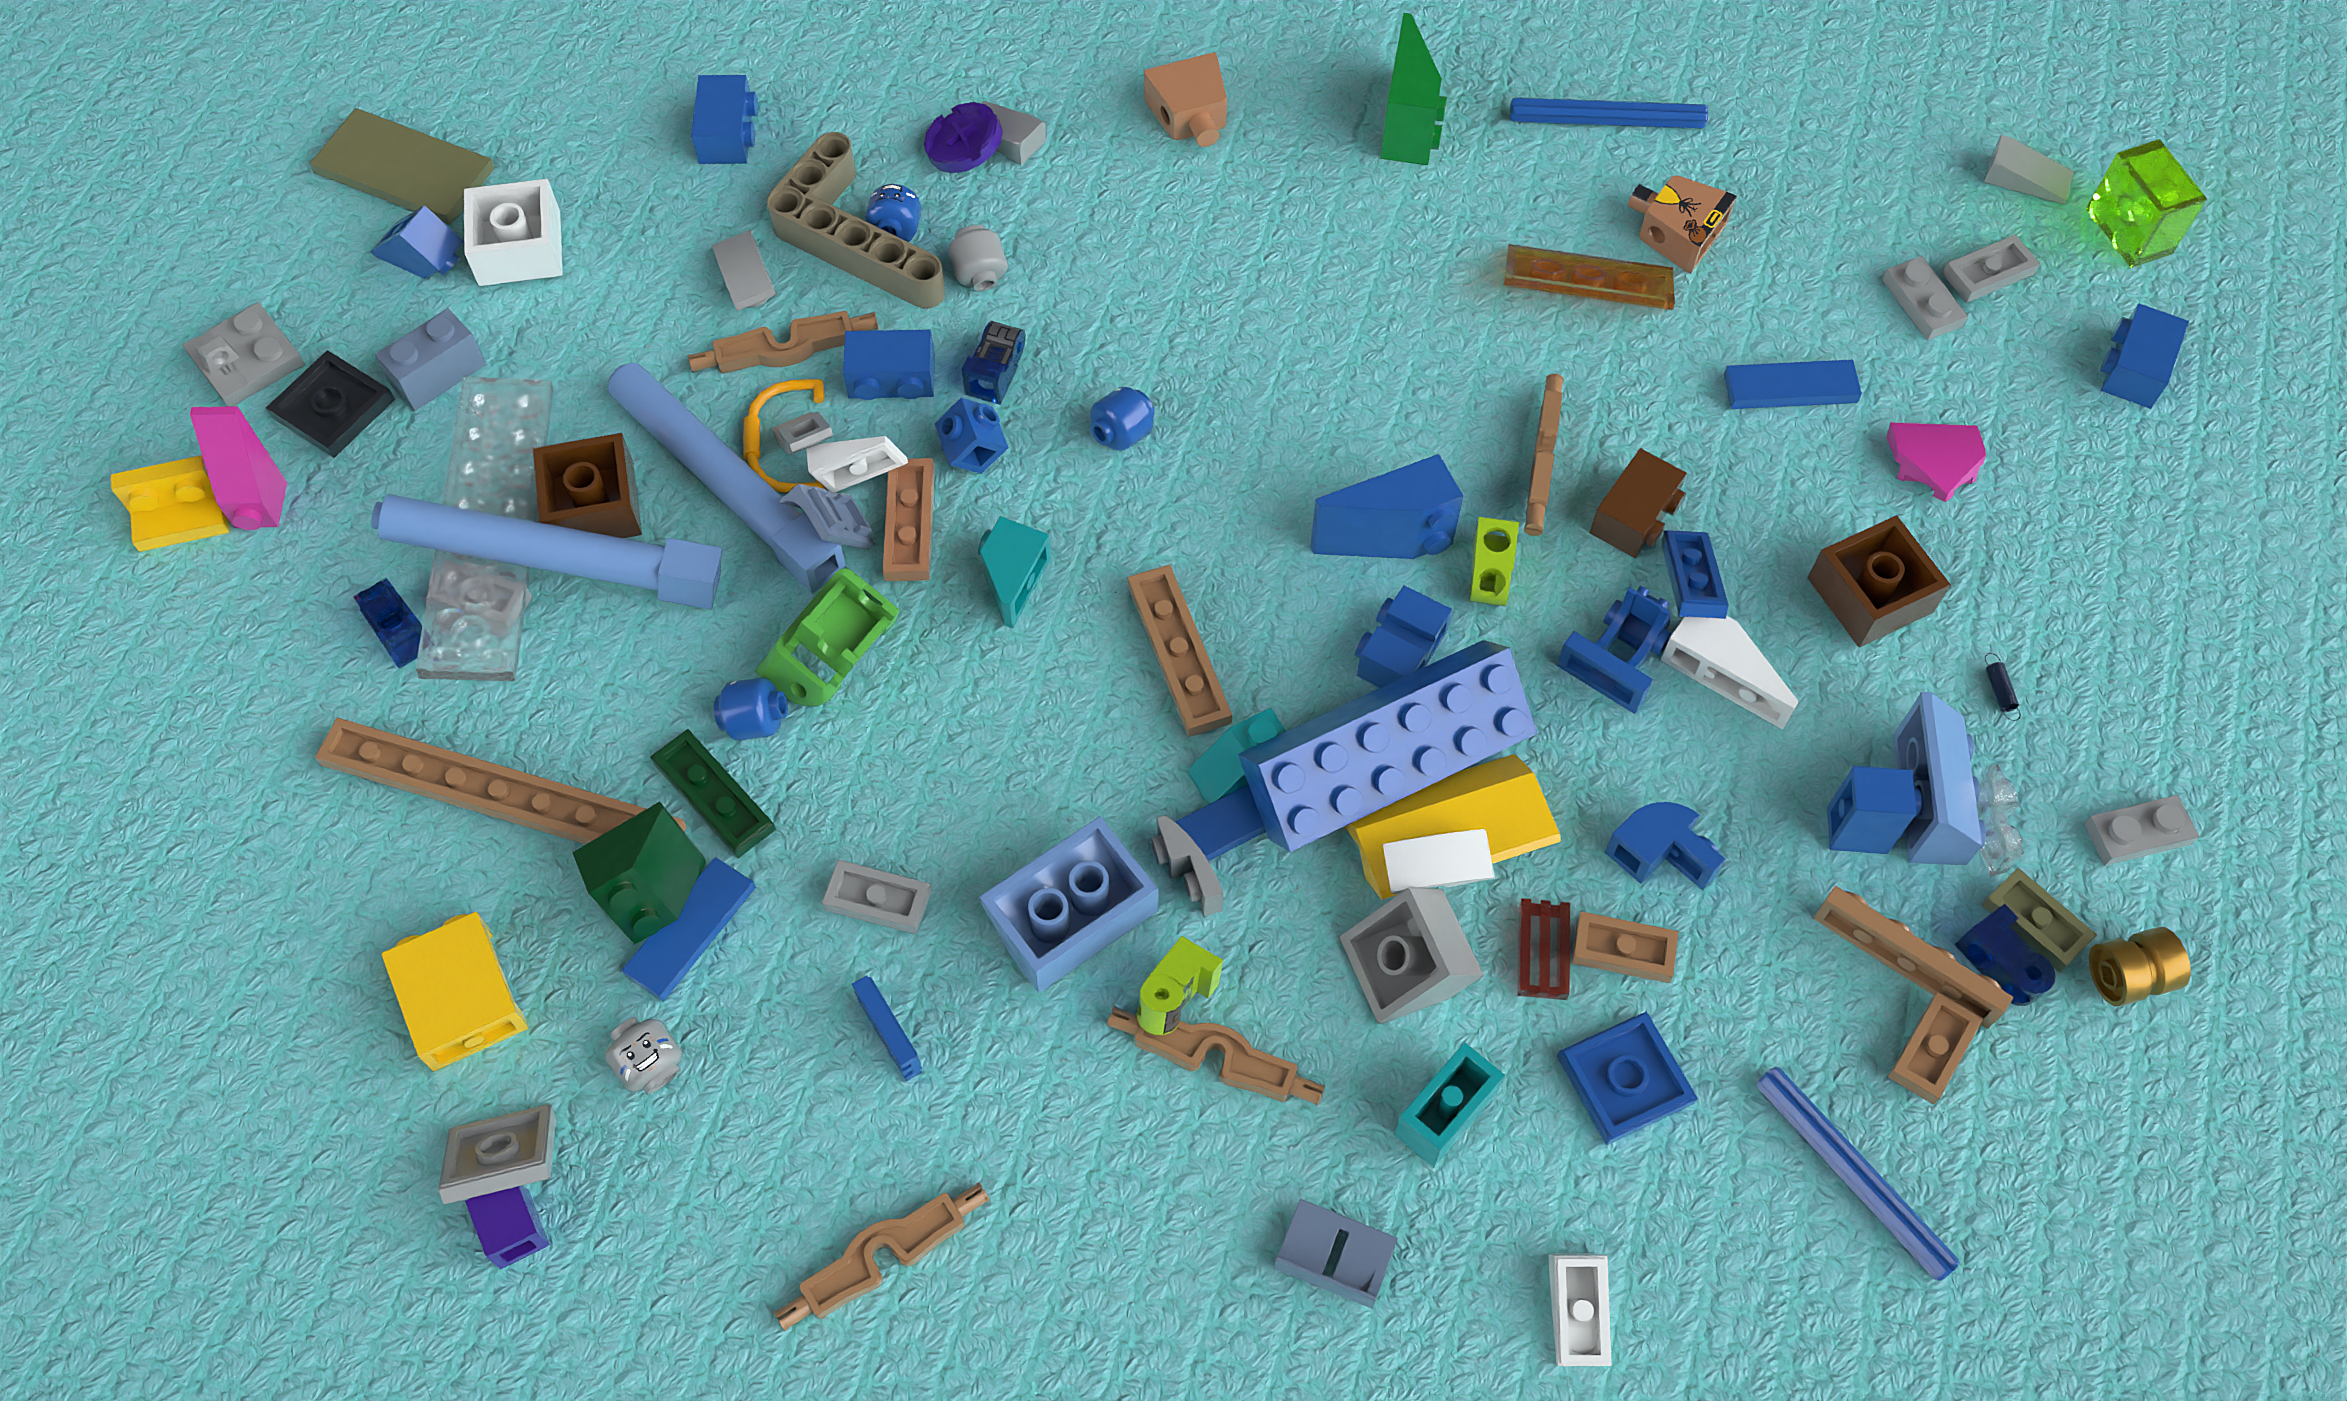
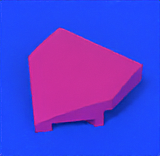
M1890 422L1886 438L1895 461L1901 464L1897 479L1901 481L1922 482L1930 486L1931 490L1934 491L1933 497L1943 502L1951 499L1955 489L1964 483L1972 484L1976 481L1979 468L1984 464L1986 457L1985 447L1978 426Z

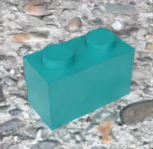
M1464 1042L1400 1115L1394 1135L1434 1168L1497 1095L1505 1074Z

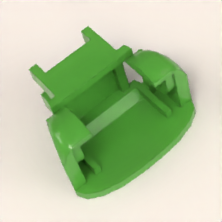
M844 566L831 577L781 635L754 672L760 677L767 678L773 682L776 689L782 691L795 704L807 707L823 705L830 701L841 688L842 680L878 637L885 635L895 624L899 616V609L856 573ZM800 643L837 672L828 684L792 656Z

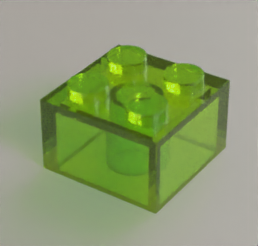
M2157 139L2118 152L2087 205L2086 210L2091 215L2092 220L2099 225L2112 242L2115 250L2133 268L2173 254L2207 201V198L2163 142Z

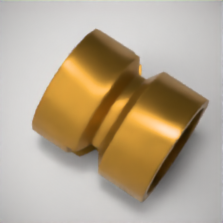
M2156 927L2134 933L2128 938V942L2120 937L2095 944L2090 949L2088 957L2092 980L2100 995L2112 1006H2123L2144 1000L2149 995H2162L2183 989L2188 985L2191 976L2189 958L2181 940L2173 931L2166 927Z

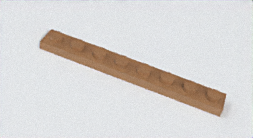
M338 717L315 756L319 764L327 768L582 844L593 841L647 809ZM672 816L685 832L687 827L684 820Z

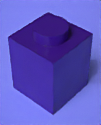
M524 1185L465 1200L485 1256L500 1270L550 1246L530 1192Z

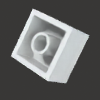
M548 179L464 189V254L479 286L563 276L560 210Z

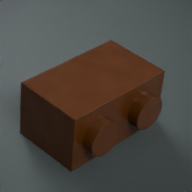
M1640 448L1597 508L1589 533L1636 559L1645 544L1653 547L1665 527V523L1661 522L1665 515L1668 513L1674 516L1682 505L1687 493L1682 491L1681 488L1687 472Z

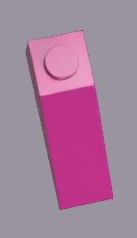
M191 407L190 417L216 502L232 526L245 530H256L260 527H279L287 481L239 407Z

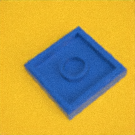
M1647 1011L1564 1048L1557 1055L1559 1062L1606 1145L1690 1107L1698 1100Z

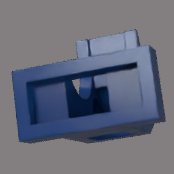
M1641 585L1637 591L1629 587L1623 602L1617 599L1613 603L1603 620V623L1609 627L1596 643L1573 631L1564 643L1557 663V667L1634 714L1644 703L1654 680L1640 672L1639 669L1651 653L1657 656L1662 653L1673 632L1667 629L1670 625V611L1667 610L1670 603L1661 597L1658 600L1648 595L1650 591ZM1617 638L1637 650L1628 662H1624L1608 652Z

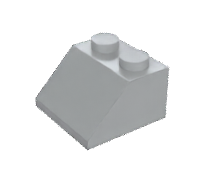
M1408 887L1339 936L1378 1024L1395 1020L1446 1001L1484 976L1443 889Z

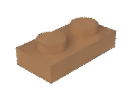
M1581 911L1577 919L1571 963L1670 983L1674 974L1679 931Z
M1937 992L1923 1012L1891 1069L1888 1078L1934 1105L1943 1094L1983 1018Z

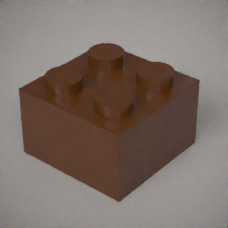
M622 433L532 448L540 523L619 538L642 535L634 463Z
M1897 515L1822 549L1807 577L1859 648L1934 613L1951 586Z

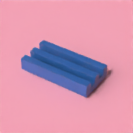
M866 975L852 983L860 1006L905 1081L920 1074L922 1066L918 1054L872 978H868Z

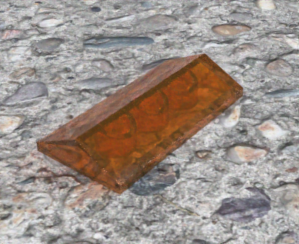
M1508 244L1502 287L1662 311H1671L1674 308L1673 267Z

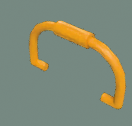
M821 379L789 380L775 383L756 396L749 406L747 416L743 418V458L777 492L788 493L798 483L779 482L767 476L761 469L758 461L760 458L759 410L768 399L779 393L794 390H813L814 402L822 403L824 402V382ZM816 479L815 482L799 483L811 487L815 486L826 489Z

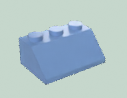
M1921 692L1893 735L1897 769L1913 770L1914 788L1920 790L1922 798L1920 814L1917 818H1913L1905 832L1909 863L1967 865L1978 850L1984 846L1986 840L1985 823L1983 820L1978 819L1976 805L1980 795L1979 780L1977 777L1972 776L1970 761L1974 751L1973 738L1970 734H1966L1965 720L1962 714L1932 692Z
M1099 816L979 896V901L1009 954L1038 993H1040L1158 912V888L1101 816Z

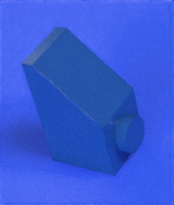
M424 205L396 222L370 252L383 261L421 278H426L436 272L444 275L459 259L455 251L464 241Z

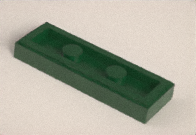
M689 729L650 756L657 769L738 859L776 830L774 823Z

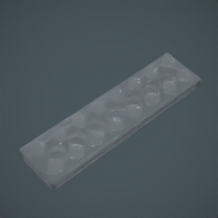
M463 376L442 504L534 522L537 521L538 502L532 448L547 445L554 392L552 380ZM435 550L416 664L418 678L515 681L530 567Z

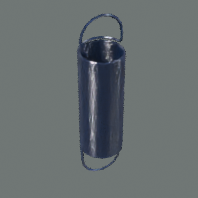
M2001 660L1990 665L1987 663L1986 671L2001 712H2010L2016 708L2018 709L2019 703L2005 664Z

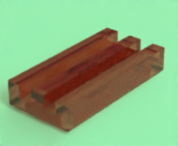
M1521 898L1519 904L1517 996L1567 1000L1570 994V902H1560L1559 905H1551V901L1541 900L1540 904L1531 903V899ZM1531 916H1539L1538 986L1530 985ZM1551 917L1557 918V987H1550Z

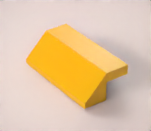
M1515 754L1456 772L1344 826L1359 846L1365 879L1381 900L1398 895L1391 893L1383 849V844L1438 834L1485 829L1493 864L1561 842L1559 830L1534 772Z

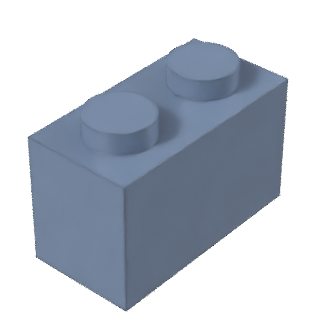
M449 308L375 354L391 386L414 411L487 365L473 334Z

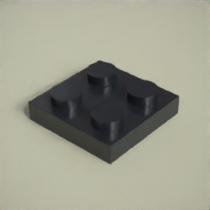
M327 350L276 397L266 409L274 420L335 458L395 398L389 388Z

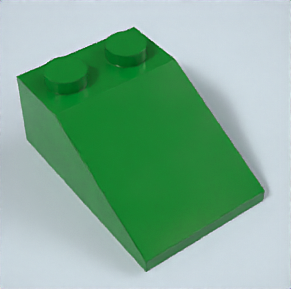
M1403 13L1387 103L1381 159L1428 165L1430 150H1439L1443 125H1436L1435 121L1443 122L1447 97L1439 96L1442 78L1411 13Z

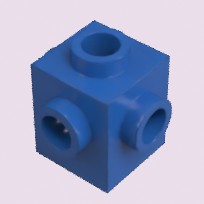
M961 397L935 423L941 441V448L946 455L949 465L982 474L1009 448L999 424V416L993 407Z

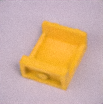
M477 911L469 915L461 914L445 921L441 927L423 935L406 937L400 940L394 948L381 953L417 1055L433 1072L529 1029L523 1012L514 1002L490 940L492 938L490 928Z

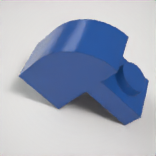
M1672 802L1651 803L1636 810L1613 832L1604 852L1641 884L1666 859L1702 890L1715 879L1726 860L1719 854L1717 847L1712 841L1704 836H1698L1692 831L1700 815L1684 805Z

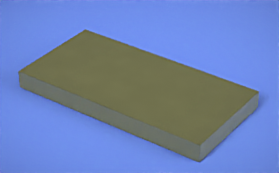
M357 108L354 109L310 162V166L315 174L412 211H416L425 205L443 223L449 225L453 223L464 208V189L481 187L495 169L489 157Z

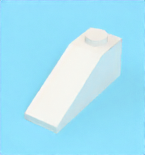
M1726 616V619L1684 617L1670 637L1661 658L1662 662L1782 730L1799 702L1740 624Z

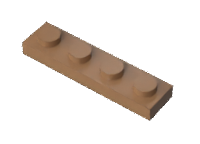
M1171 565L1127 577L1129 591L1187 736L1191 737L1232 724V713Z
M1834 886L1813 917L1820 924L1929 993L1935 995L1939 992L1983 1018L1980 1025L1986 1029H1989L2005 1013L2014 998L2001 990L2000 985L1990 977L1976 974L1958 963L1950 952L1926 943L1912 934L1911 930L1904 923L1886 918L1870 908L1862 897L1853 892L1843 891L1839 887Z

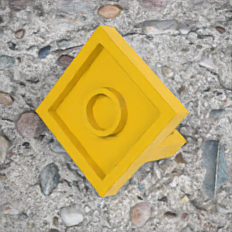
M202 455L110 474L112 491L130 512L132 543L139 552L230 533L229 520L216 502Z

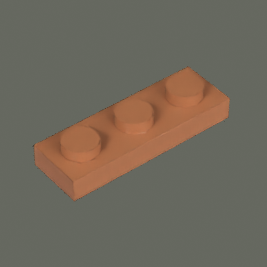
M933 458L908 459L907 464L888 471L883 558L885 581L930 580L935 474Z

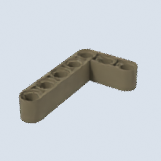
M828 132L821 135L767 197V207L775 235L779 239L916 307L925 309L938 306L945 298L942 264L938 257L833 206V203L854 180L856 167L851 142L846 135L839 132Z

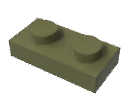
M2019 868L1982 903L1984 908L2036 953L2049 960L2058 972H2061L2097 935Z

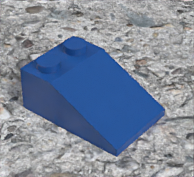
M1439 454L1316 498L1310 548L1314 554L1400 559H1415L1426 554L1437 555L1445 551L1450 545H1453L1463 494Z

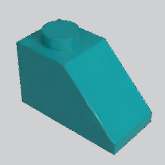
M1000 516L992 531L986 530L978 546V554L981 555L983 573L1005 626L1013 628L1051 559L1049 534Z
M1271 707L1230 727L1188 768L1190 778L1207 805L1248 785L1238 757L1239 753L1286 732Z

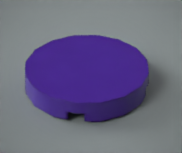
M976 102L958 104L950 108L953 113L945 118L941 114L933 121L926 132L923 145L929 160L937 169L948 173L966 172L981 165L994 154L1001 143L1003 130L997 115L986 104Z

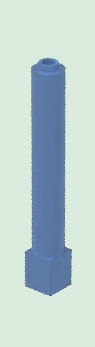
M638 363L621 365L613 371L608 384L610 396L775 551L778 562L812 594L826 584L839 569L846 566L841 544L822 540L805 511L800 514L793 506L781 504L779 500L783 497Z
M388 494L383 502H376L372 513V528L378 529V535L381 540L658 591V600L712 610L721 576V547L667 538L666 545L662 546Z

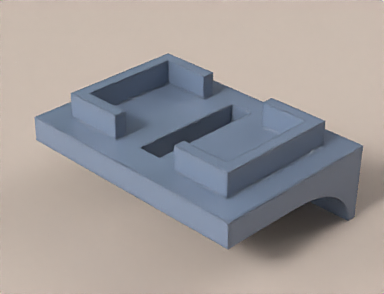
M798 483L779 500L781 504L802 508L824 541L868 550L875 545L869 535L873 530L851 495L835 493L823 488Z
M1300 1199L1281 1249L1275 1259L1274 1269L1373 1309L1398 1238ZM1338 1231L1348 1234L1334 1275L1332 1278H1329L1322 1274Z

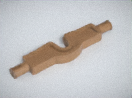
M840 311L822 316L794 319L789 326L791 338L786 343L776 342L769 328L760 327L736 336L715 340L712 343L714 350L688 354L692 373L716 366L719 367L721 373H728L758 365L768 367L795 365L806 360L815 352L844 346L845 331L878 330L875 312L849 318L847 311Z
M1549 374L1545 380L1546 385L1532 462L1526 508L1527 516L1524 526V532L1531 536H1538L1543 533V522L1555 455L1553 450L1558 433L1563 395L1562 385L1564 378L1559 374Z
M1117 1006L1113 1007L1112 1014H1110L1107 1022L1108 1027L1134 1035L1136 1047L1159 1055L1188 1071L1198 1070L1209 1051L1214 1049L1220 1050L1225 1058L1222 1062L1219 1077L1225 1085L1256 1092L1280 1102H1285L1289 1094L1314 1103L1317 1106L1321 1101L1325 1089L1324 1084L1321 1085L1297 1076L1296 1064L1252 1048L1241 1034L1226 1026L1214 1023L1190 1025L1180 1021L1177 1028L1171 1033L1154 1035L1140 1027L1137 1015L1117 1008Z
M977 1182L952 1200L947 1193H942L903 1219L883 1220L861 1231L850 1242L843 1257L799 1285L803 1293L802 1295L777 1311H773L783 1330L786 1331L812 1312L818 1319H822L844 1304L877 1289L883 1281L879 1268L874 1261V1254L878 1249L882 1247L891 1249L894 1256L905 1267L917 1263L941 1242L964 1228L963 1216L985 1202L990 1201L982 1185Z

